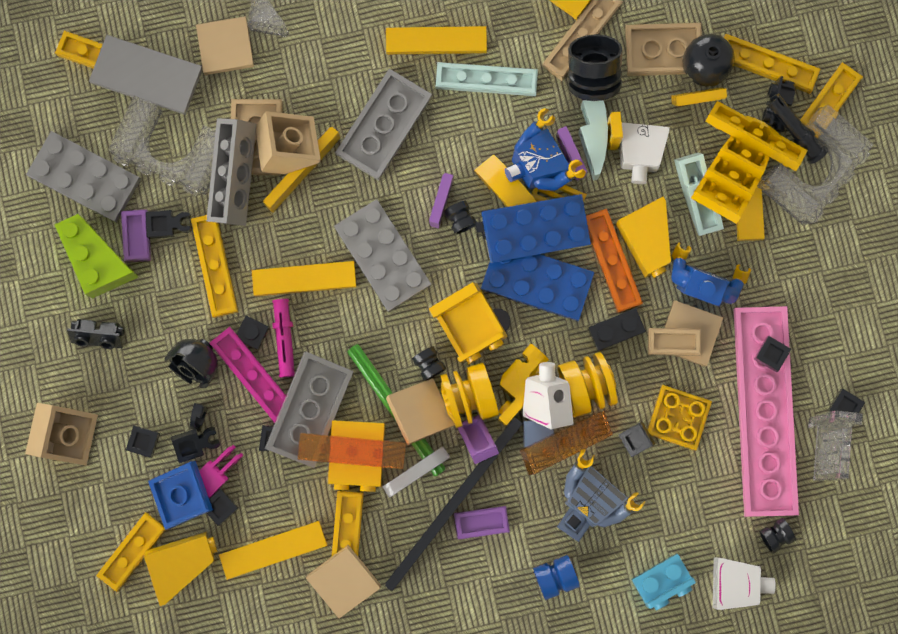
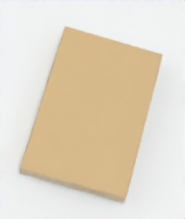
M701 23L626 25L627 76L686 74L682 62L684 52L692 40L702 35Z
M231 99V119L258 124L265 111L283 113L282 99ZM255 134L251 175H281L279 173L261 172Z

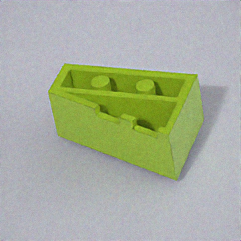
M79 214L54 224L85 295L93 299L139 278L98 232Z

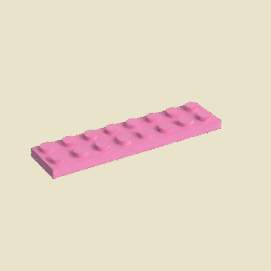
M787 306L734 308L744 517L799 515L790 353L779 372H775L754 360L767 336L789 347Z

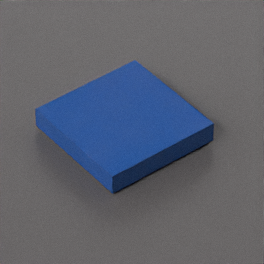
M191 461L148 481L165 530L213 511L196 461Z

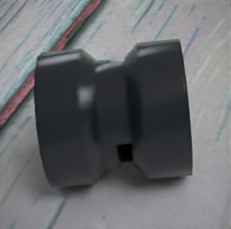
M466 200L455 203L444 210L446 218L454 222L451 228L455 235L475 227V222H477L474 216L469 215L470 207Z
M434 346L423 350L412 358L415 366L421 369V376L424 381L446 370L444 363L438 360L437 351Z
M784 518L775 521L774 526L770 528L765 527L759 530L764 544L772 554L779 551L782 545H789L796 541L791 527Z

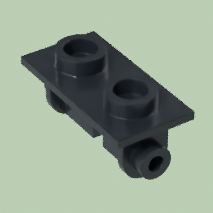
M780 76L774 83L770 84L767 97L771 98L776 94H780L787 105L792 106L796 91L795 83L792 81L782 83L783 76ZM766 107L762 121L769 126H774V130L777 132H784V125L769 107Z
M77 319V321H72L71 329L67 328L72 344L81 347L91 345L100 346L104 349H123L120 336L124 335L125 328L120 326L119 323L101 322L100 329L96 330V321Z

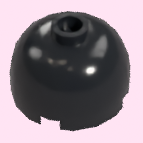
M712 33L703 34L692 40L686 48L682 60L683 69L686 75L688 74L697 85L705 87L716 86L731 73L735 56L732 46L725 38Z
M196 339L179 341L164 358L165 361L170 360L171 363L168 367L178 377L189 384L192 383L193 379L200 383L199 388H207L218 371V360L212 350L213 347L208 341L203 339L200 341Z

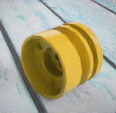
M601 352L593 355L594 365L591 359L585 356L583 358V370H580L574 360L557 366L559 378L568 381L570 385L574 418L591 413L590 400L594 399L600 409L605 408L604 396L610 406L618 403L615 378Z
M484 363L467 367V380L462 381L457 370L453 371L456 383L451 385L447 373L440 375L444 404L456 428L462 427L460 415L464 413L468 424L473 423L472 411L474 410L478 411L482 420L499 415Z

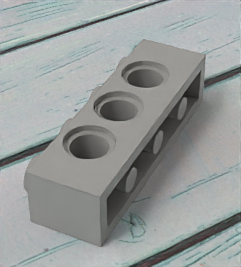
M217 118L207 222L246 226L256 123L238 119Z

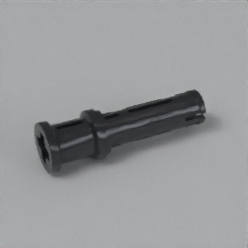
M780 94L772 96L769 99L770 101L766 102V105L794 138L793 142L808 150L806 153L808 163L814 164L821 160L828 152L826 146H821L814 137L815 132L807 129Z

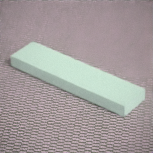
M437 62L435 87L442 90L536 96L538 69Z

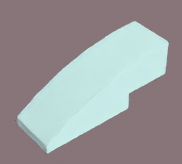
M583 100L581 110L586 125L580 127L578 134L594 181L598 180L606 155L608 139L607 114L604 100Z
M695 153L674 159L682 191L698 235L701 236L724 229L720 214L691 199L707 171L704 155L702 153Z

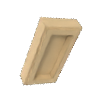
M648 328V355L700 356L701 329Z

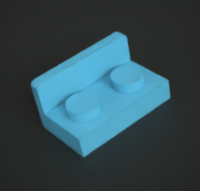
M677 553L631 579L646 607L649 609L654 607L655 610L668 605L670 597L676 594L678 597L689 593L693 590L691 585L696 583Z

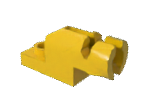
M531 343L522 352L527 363L516 359L501 376L499 387L514 399L512 403L507 400L499 409L501 416L498 420L504 426H507L523 407L526 379L539 375V364L549 361L546 355Z

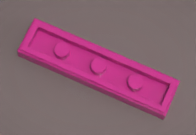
M228 327L213 339L210 345L275 423L286 394L233 329Z

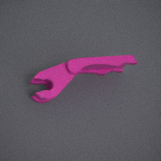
M234 445L229 446L214 462L211 460L207 462L199 471L209 499L229 480L225 473L243 457L242 453L237 454L221 470L217 467L236 448Z

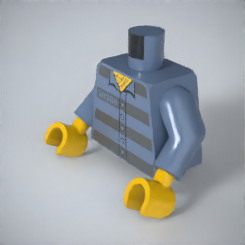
M586 449L580 451L578 461L574 463L566 475L564 495L567 498L565 504L573 509L564 523L575 532L584 522H588L591 527L598 525L603 528L620 523L634 511H639L645 505V501L640 505L634 503L633 498L639 493H633L628 499L591 466L595 455L590 460L583 459L582 456Z

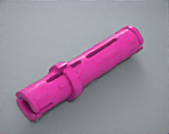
M289 299L272 300L275 323H272L273 329L276 330L280 378L293 377L295 375L291 336L293 322L290 321Z

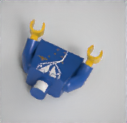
M541 109L537 115L539 121H534L519 138L514 146L512 157L514 165L505 168V175L510 182L522 178L529 189L538 188L556 191L571 182L574 176L576 178H583L586 171L581 169L575 172L576 168L583 163L580 160H573L569 164L548 128L543 130L544 125L550 126L555 122L553 115L547 121H544L543 118L549 112L548 109Z
M678 242L672 252V257L675 260L673 261L671 278L673 283L677 285L676 288L686 295L719 307L723 302L728 304L735 303L744 284L748 281L751 269L749 268L748 271L744 272L739 269L740 264L736 265L732 276L733 280L731 281L686 264V259L692 250L691 247L688 246L684 250L680 247V242Z

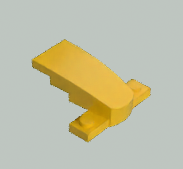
M717 101L705 122L731 136L706 171L691 199L737 224L753 196L760 178L765 172L769 158L771 157L783 166L797 171L808 150L779 135L776 130L765 122L745 116Z

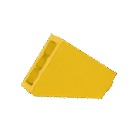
M663 196L619 219L616 223L618 231L645 278L650 275L656 278L667 272L665 267L671 263L666 200Z
M207 531L145 551V562L160 606L168 603L214 561V553L218 552L214 538H209Z

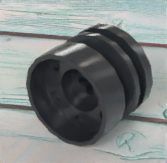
M599 34L585 35L570 43L568 48L569 91L575 97L587 101H603L614 97L620 92L622 87L621 66L623 52L621 43L612 37Z

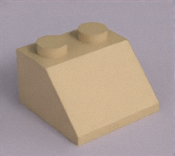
M265 111L256 126L261 172L287 174L321 161L314 117Z
M37 403L25 454L87 466L98 415Z

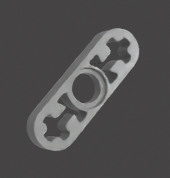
M441 447L384 485L383 489L389 498L449 459V454L444 447Z

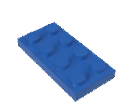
M582 194L481 212L490 263L591 245Z
M537 254L493 263L489 262L481 290L578 322L594 272Z

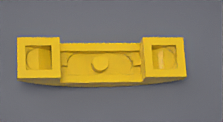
M494 154L474 170L489 190H492L506 207L537 202L519 180L510 182L505 175V168L507 167Z

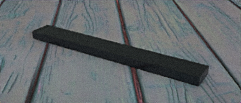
M513 418L495 441L499 454L523 424L518 419ZM499 454L478 463L385 583V587L390 591L396 588Z

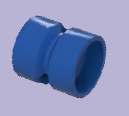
M568 555L555 559L551 566L544 563L533 568L545 600L558 596L562 589L568 592L580 587Z

